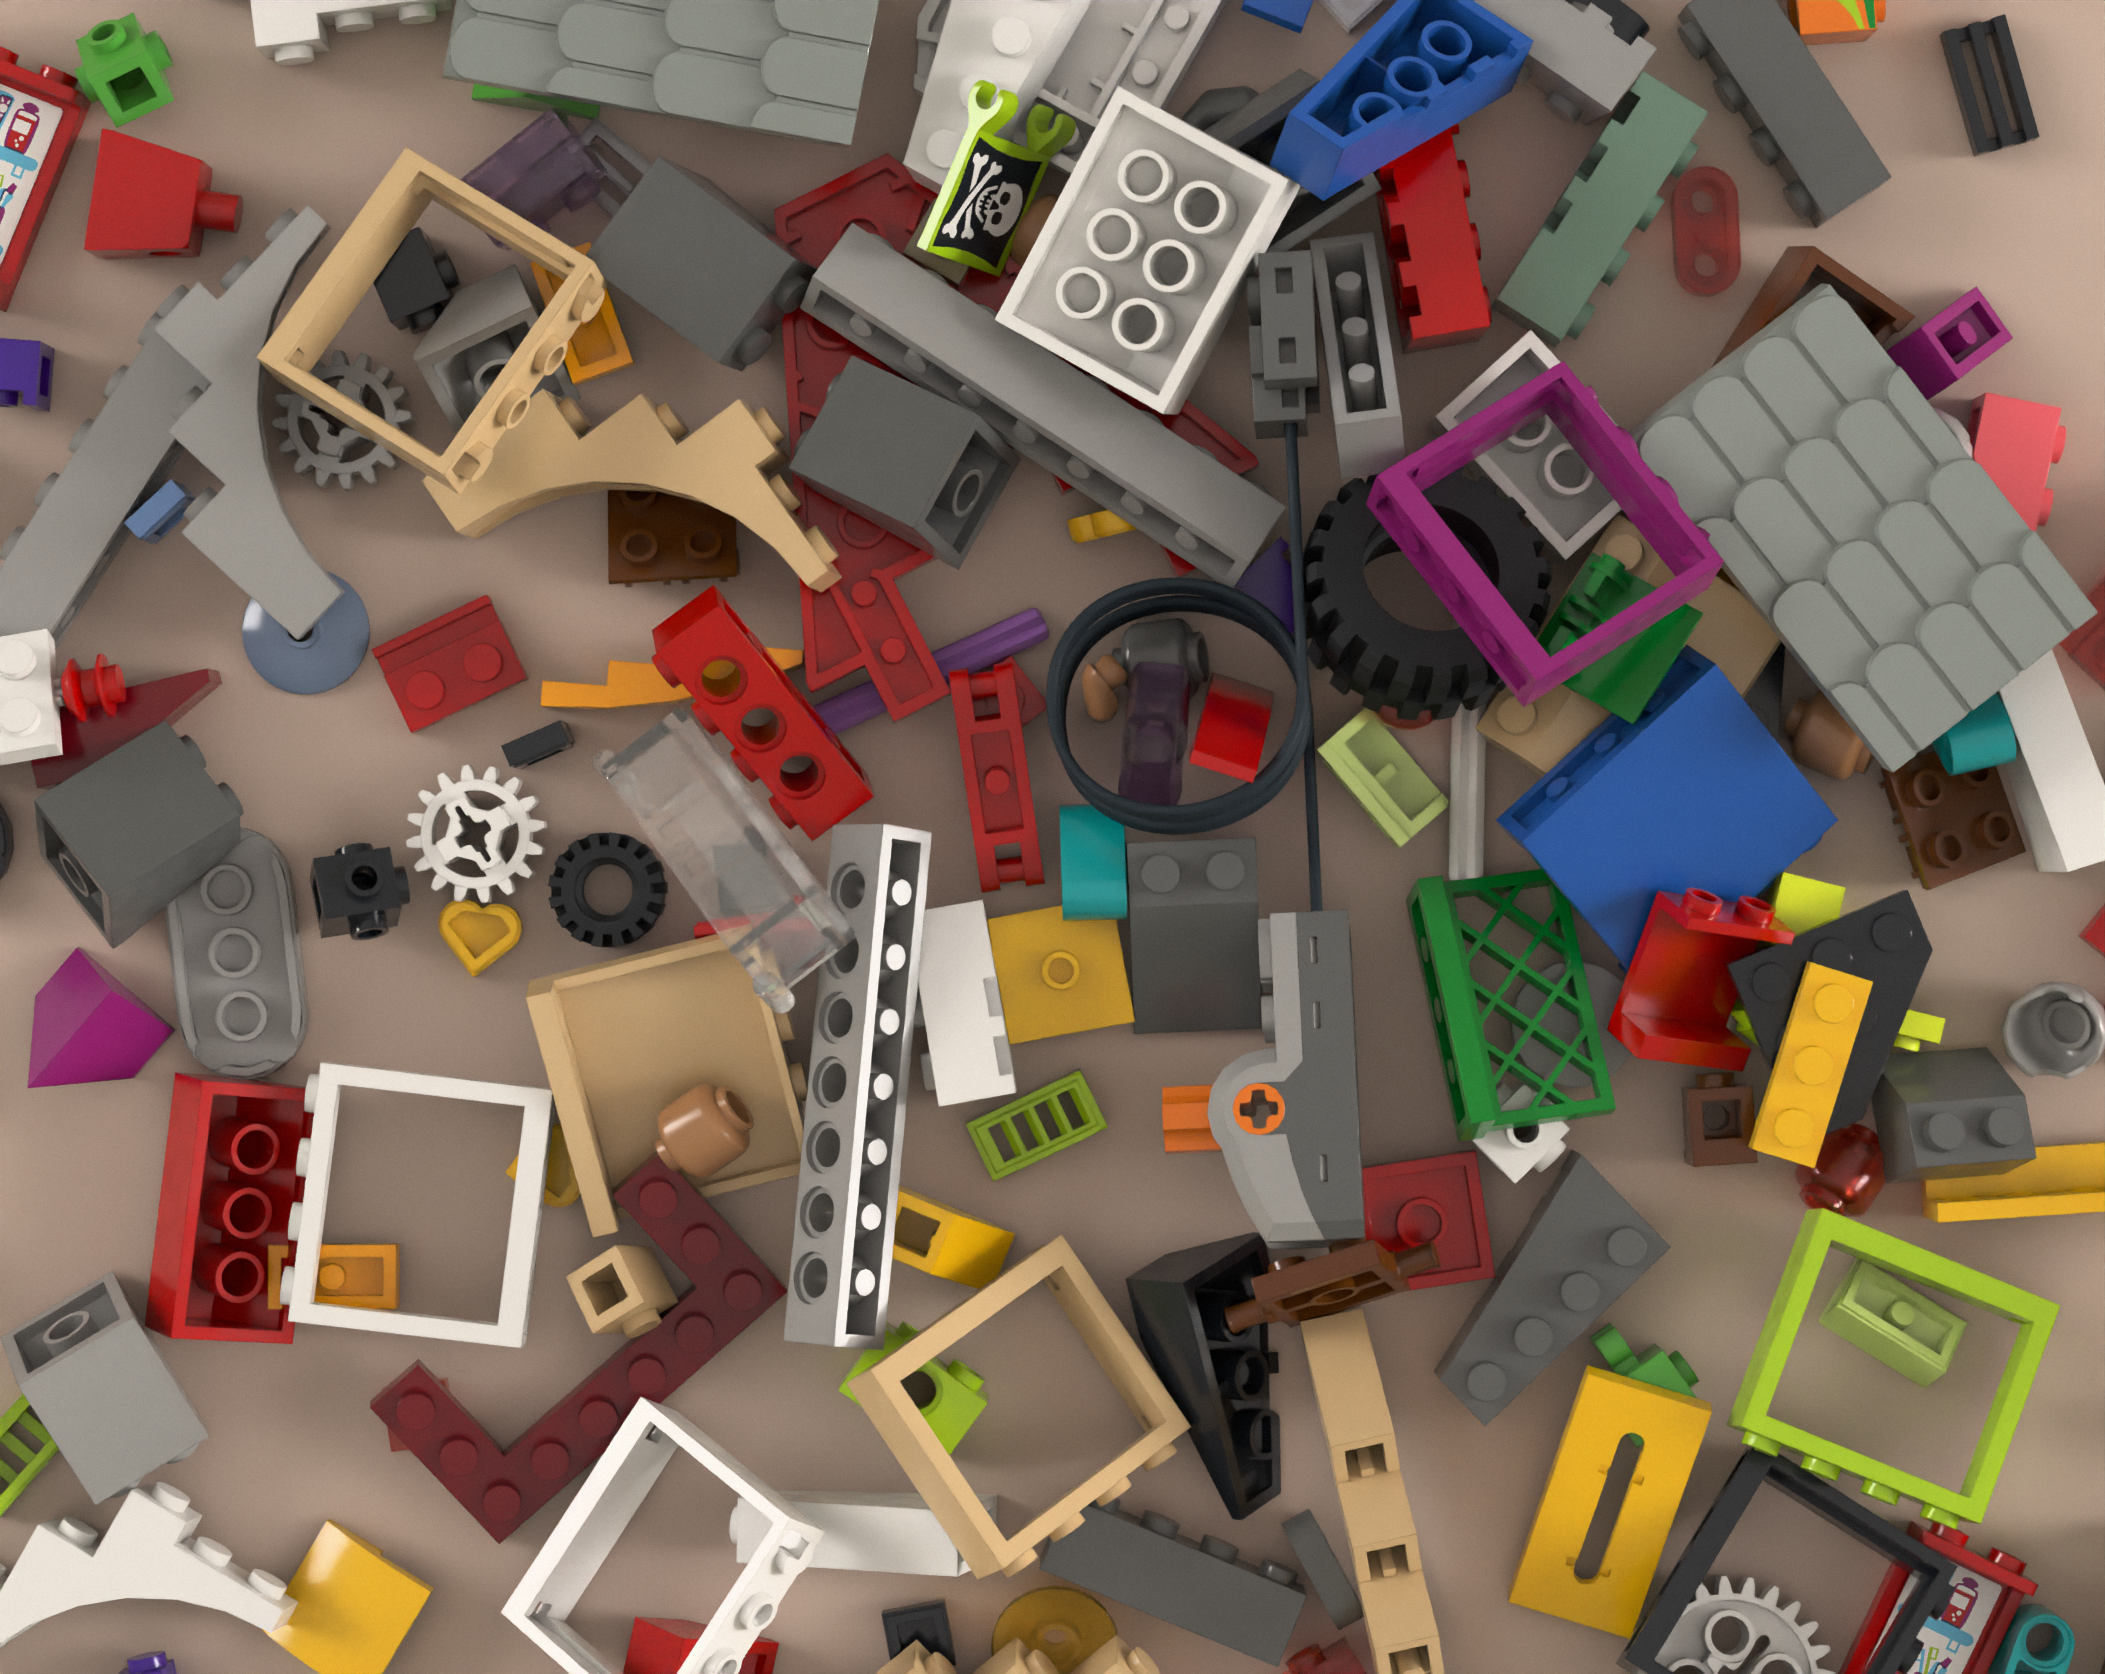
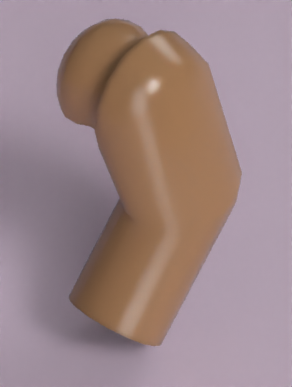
M1110 654L1101 656L1093 666L1088 663L1081 674L1086 713L1093 721L1098 723H1106L1116 715L1118 699L1113 690L1126 683L1128 676L1118 661Z

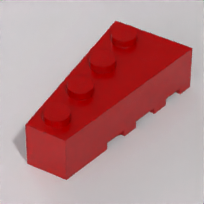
M1459 122L1373 172L1382 188L1375 194L1403 354L1478 342L1491 326L1490 323H1492L1490 298L1486 285L1482 286L1478 261L1481 260L1479 234L1476 223L1469 222L1465 198H1470L1468 170L1464 159L1457 160L1452 136L1459 135L1460 133Z

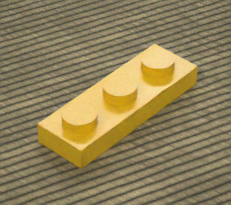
M1807 961L1748 1146L1749 1148L1815 1168L1873 981Z

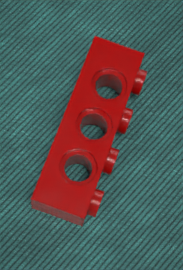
M714 584L652 629L656 654L651 659L661 676L673 688H676L681 683L696 700L691 704V708L700 723L711 735L714 736L721 731L735 747L730 751V755L736 766L751 783L759 778L773 793V796L768 799L771 807L789 829L799 825L811 841H814L832 828L833 825H836L874 797L867 772ZM725 660L735 665L733 672L722 679H711L703 674L704 669L714 661ZM764 708L774 713L772 719L762 726H749L742 722L744 716L753 709ZM794 756H805L812 760L810 766L799 773H789L781 769L783 763Z

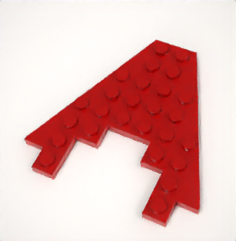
M886 153L774 209L775 232L777 236L817 269L852 223L868 233L883 237L893 246L895 251L903 255V251L934 198H938L939 194L915 182L906 167L889 153ZM1009 254L1000 277L971 267L959 289L950 284L948 285L976 304L988 306L998 314L1022 267L1017 265ZM800 306L795 311L785 314L782 318L791 462L794 459L795 447L800 436L812 427L826 402V393L831 381L836 375L843 372L851 356L915 384L802 310ZM1056 354L1057 357H1059L1060 359H1062L1078 371L1082 372L1083 374L1094 376L1091 373L1083 370L1082 368L1074 365L1073 363L1067 361L1066 359ZM1101 380L1112 393L1138 410L1152 413L1163 423L1164 427L1190 444L1207 449L1216 457L1219 463L1237 475L1242 476L1259 466V462L1252 452L1189 400L1186 399L1178 415L1162 414ZM792 471L793 489L803 503L795 511L808 530L817 525L832 542L839 554L832 561V564L842 576L840 580L822 593L807 586L799 577L806 684L810 693L813 694L865 667L893 724L950 696L951 691L894 582L937 558L814 491ZM1051 473L1062 495L1076 489ZM1159 543L1176 577H1184L1198 569Z

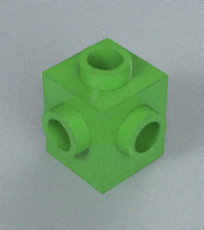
M134 12L118 20L103 21L94 26L87 35L76 40L83 65L74 69L77 79L92 104L101 101L116 128L174 101L165 72L166 68L174 65L169 51L156 30L148 34L145 33Z

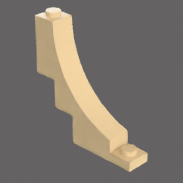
M1363 1308L1301 1321L1300 1326L1306 1360L1345 1525L1375 1674H1445L1439 1634L1421 1566L1417 1533L1400 1471L1395 1433Z

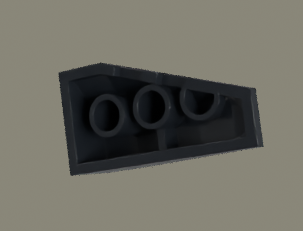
M1258 1232L1165 1254L1125 1279L1140 1339L1166 1390L1191 1427L1187 1431L1231 1518L1235 1520L1245 1519L1281 1493L1280 1417L1275 1411L1270 1410L1269 1374L1279 1373L1278 1352L1269 1351L1268 1322L1232 1333L1224 1310L1227 1306L1230 1307L1255 1299L1251 1279L1269 1273L1267 1267L1270 1265L1266 1244Z

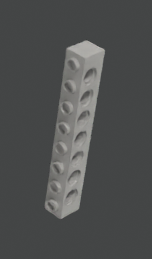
M888 824L833 825L783 1341L884 1350L932 832Z

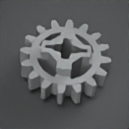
M334 350L332 366L326 367L318 360L312 368V375L326 384L340 380L336 390L371 411L368 406L371 395L369 389L371 387L382 402L385 421L400 429V425L415 422V415L413 413L399 410L397 405L409 396L407 389L403 386L388 389L387 385L392 380L394 372L387 366H383L371 374L372 358L368 355L360 353L354 365L350 366L346 354L341 350ZM296 392L293 395H276L275 400L288 408L287 416L272 420V427L289 432L290 436L278 446V449L284 455L296 453L301 455L293 469L302 476L311 472L315 467L318 468L316 472L317 485L327 488L336 475L339 476L342 489L354 491L356 475L361 474L368 483L374 486L379 483L377 466L382 463L394 470L400 466L390 451L355 429L343 428L339 435V429L331 424L330 420L319 414L320 412H328ZM303 419L313 423L320 437L316 447L319 450L318 454L313 451L306 440ZM367 443L376 445L366 456L344 463V461H348L352 450Z

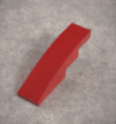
M1213 672L1197 723V731L1189 752V763L1253 783L1270 720L1273 691Z

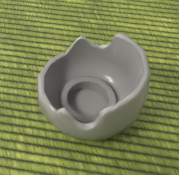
M2067 982L2039 984L2016 1000L2008 1010L2001 1029L2006 1054L2023 1073L2030 1077L2039 1075H2053L2064 1079L2074 1077L2084 1072L2086 1068L2094 1065L2103 1054L2105 1048L2104 1008L2084 988L2076 984Z

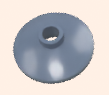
M328 572L345 593L313 626L311 637L304 642L296 641L255 600L250 599L242 623L244 649L257 673L273 686L295 694H319L344 683L362 663L370 639V624L367 610L357 592L346 581L335 574Z

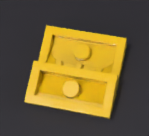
M328 1519L285 1591L286 1595L299 1602L286 1625L271 1633L264 1629L262 1631L320 1674H383L434 1590V1587L382 1557L383 1550L333 1520Z

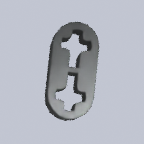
M1307 1509L1281 1523L1338 1631L1363 1618L1361 1603L1311 1510Z

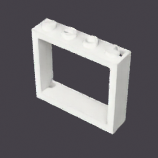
M334 1062L320 1063L319 1075L309 1074L305 1091L304 1111L314 1113L311 1139L301 1138L297 1154L296 1175L306 1177L303 1203L293 1202L288 1226V1240L298 1241L295 1267H285L280 1290V1304L290 1305L288 1321L522 1348L527 1341L556 1106L551 1088ZM341 1085L525 1106L498 1323L314 1302Z
M640 1397L501 1613L568 1673L623 1674L564 1621L679 1445L774 1522V1525L677 1674H738L743 1658L761 1630L766 1628L774 1619L778 1604L796 1576L809 1565L814 1549L825 1531L678 1411ZM655 1424L656 1428L654 1429L650 1437H648V1433ZM539 1601H541L542 1603L538 1610H534Z

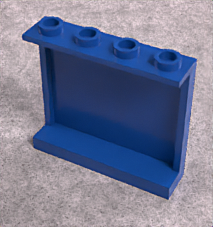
M1686 645L1680 651L1635 726L1612 713L1500 815L1496 821L1511 839L1529 853L1619 961L1617 966L1627 975L1658 890L1685 894L1687 888H1698L1713 893L1722 900L1738 902L1740 896H1759L1766 892L1773 885L1776 877L1802 853L1814 848L1820 842L1823 834L1838 819L1719 667Z

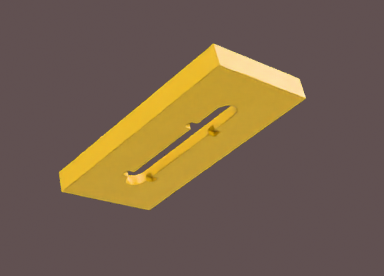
M1587 1365L1508 1590V1602L1631 1639L1712 1414L1711 1402ZM1636 1433L1643 1438L1644 1444L1599 1571L1591 1579H1581L1574 1573L1575 1562L1582 1549L1607 1478L1608 1469L1611 1467L1620 1439L1625 1434Z

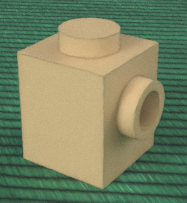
M615 1245L566 1276L593 1334L625 1333L627 1338L638 1337L657 1327L662 1322L659 1314L678 1303L651 1246Z

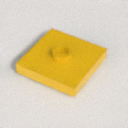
M1062 905L987 919L1009 1044L1135 1022L1117 920L1063 921Z

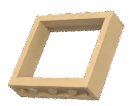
M406 147L256 358L275 380L461 495L470 481H477L486 472L493 457L492 449L506 429L514 428L523 419L530 405V395L543 376L551 375L561 365L567 353V342L581 322L590 321L598 312L604 300V289L608 284L593 260ZM432 200L564 280V283L442 456L309 373Z
M1062 1234L1030 1252L846 1383L977 1580L1000 1570L1008 1578L1025 1568L1038 1557L1032 1548L1046 1536H1049L1052 1542H1056L1085 1522L1084 1517L1079 1511L1094 1500L1101 1507L1120 1496L1132 1486L1126 1477L1140 1465L1147 1472L1166 1461L1177 1452V1448L1172 1441L1191 1427ZM1044 1280L1146 1433L1008 1537L1004 1538L900 1381L1038 1282Z

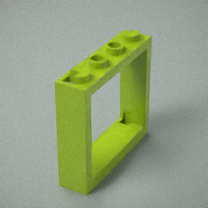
M1825 1208L1806 1210L1726 1426L1744 1432L1741 1443L1755 1448L1754 1450L1777 1457L1780 1448L1804 1457L1800 1468L1817 1476L1837 1482L1840 1472L1859 1479L1863 1481L1859 1492L1871 1498L1897 1506L1901 1496L1923 1505L1919 1516L1930 1522L1939 1523L1954 1530L1957 1529L1959 1521L1981 1524L2061 1305ZM1829 1247L2021 1325L1959 1494L1766 1416Z

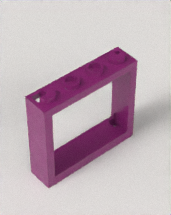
M1564 361L1378 474L1366 502L1368 508L1523 707L1706 591L1724 562L1708 542L1711 535L1702 527L1695 526L1679 506L1677 495L1669 482L1661 476H1655L1639 456L1637 445L1629 432L1623 427L1615 426L1599 406L1598 397L1592 386L1590 385L1585 388ZM1546 414L1676 576L1552 657H1549L1421 493Z

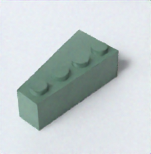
M1642 71L1624 95L1494 300L1491 308L1527 331L1532 330L1538 338L1554 348L1561 342L1565 334L1576 340L1596 310V307L1587 302L1600 281L1610 286L1623 268L1630 253L1624 250L1622 246L1635 227L1645 232L1665 201L1656 193L1669 173L1679 178L1699 147L1691 139L1709 112L1645 71Z

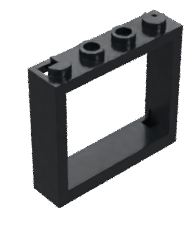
M1748 1446L1615 1663L1631 1674H1675L1656 1662L1655 1658L1762 1481L1770 1484L1918 1579L1862 1674H1895L1896 1671L1900 1674L1908 1673L1924 1646V1642L1916 1637L1928 1616L1937 1621L1950 1603L1948 1600L1955 1587L1948 1582L1958 1566L1813 1474L1803 1470L1783 1455L1778 1453L1777 1457H1773Z

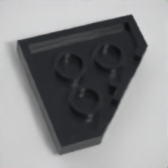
M1901 890L1795 934L1792 945L1774 943L1725 964L1770 1074L1777 1058L1807 961L1873 981L1825 1135L1863 1119L1933 951L1908 890Z

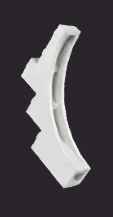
M157 1482L155 1486H152L148 1483L130 1491L101 1544L95 1541L98 1533L92 1527L80 1520L65 1516L62 1521L55 1518L36 1527L9 1577L3 1575L6 1568L0 1563V1649L9 1641L48 1617L77 1606L124 1598L167 1599L188 1602L225 1611L270 1633L287 1624L299 1602L285 1594L287 1585L274 1575L260 1569H253L252 1573H249L232 1563L230 1559L233 1554L220 1543L203 1536H199L197 1541L190 1538L203 1516L188 1507L191 1499L185 1493L169 1484Z

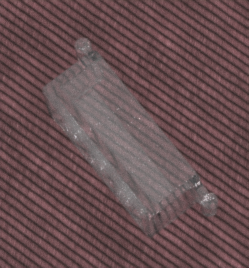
M679 707L617 755L612 750L604 749L594 756V769L612 786L731 954L754 980V992L774 1012L779 1014L788 1012L795 1002V997L789 989L856 938L854 935L856 931L727 756L686 710H681Z

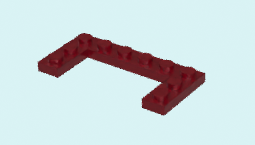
M657 1150L612 1189V1196L693 1283L690 1288L677 1298L678 1303L659 1314L662 1322L657 1327L643 1335L631 1338L506 1449H503L419 1359L370 1401L372 1411L498 1544L504 1541L606 1451L640 1397L660 1404L788 1292L786 1285L681 1170L679 1172L672 1171L663 1162Z

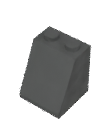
M661 156L657 157L585 255L595 262L605 279L716 362L743 372L747 365L754 364L766 353L772 342V331L785 314L795 311L802 304L810 284L809 282L818 270L710 179Z
M851 356L843 372L836 375L831 381L826 393V402L812 427L800 436L795 447L794 459L788 468L814 491L959 570L1021 458L977 413Z
M166 720L34 799L40 855L112 949L124 943L241 842L240 816L244 812L239 799L225 782H221L218 785L215 784L204 770L206 761L196 743L188 735L179 738Z

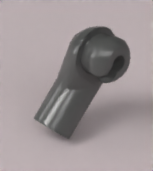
M1247 86L1210 89L1199 97L1181 120L1204 131L1258 96L1259 93Z

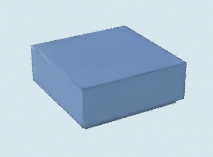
M170 479L124 523L140 540L156 544L185 517L183 513L196 497L184 484Z

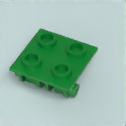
M1592 552L1537 641L1549 657H1552L1658 588L1624 570L1626 566L1614 557L1605 553L1600 557ZM1685 603L1561 684L1635 726L1700 621L1703 613Z

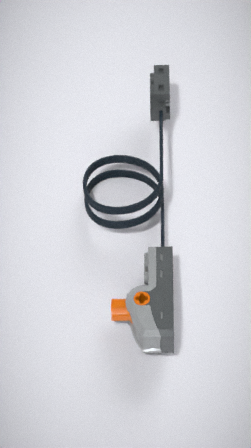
M1311 250L1258 253L1259 275L1247 276L1248 312L1251 326H1249L1253 419L1256 439L1285 438L1295 640L1287 627L1272 611L1256 599L1235 588L1196 578L1168 577L1150 579L1121 587L1104 595L1089 605L1074 619L1055 649L1049 667L1046 686V707L1050 733L1073 785L1084 799L1099 812L1122 825L1140 831L1165 835H1187L1212 831L1238 822L1262 808L1284 788L1297 769L1304 754L1311 911L1270 913V919H1258L1261 985L1263 992H1273V995L1261 996L1263 1035H1265V1042L1276 1043V1048L1263 1049L1241 1055L1222 1070L1214 1085L1162 1087L1165 1153L1222 1152L1242 1203L1270 1250L1328 1248L1337 1241H1365L1366 1237L1348 910L1323 911L1314 718L1308 675L1297 437L1308 436L1307 414L1321 413L1312 256ZM1168 594H1188V595H1171V596H1169ZM1159 595H1168V596H1161V597H1154V598H1149V599H1145V600H1140V601H1137V602L1128 604V605H1126V606H1123V607H1121V608H1119V609H1117V610L1111 612L1112 610H1114V609H1116V608H1118V607H1120V606H1122V605H1125V604H1127V603H1130V602H1133V601H1136V600H1139V599H1143V598H1147V597H1152V596H1159ZM1166 612L1206 613L1232 620L1251 629L1264 638L1280 654L1297 686L1296 706L1289 732L1277 754L1255 776L1254 782H1246L1240 787L1213 799L1182 805H1157L1138 802L1104 788L1086 774L1074 759L1070 751L1066 729V707L1071 682L1078 666L1090 649L1111 631L1128 622ZM1268 1105L1271 1116L1267 1117L1266 1127L1255 1128L1251 1118L1256 1116L1257 1106Z

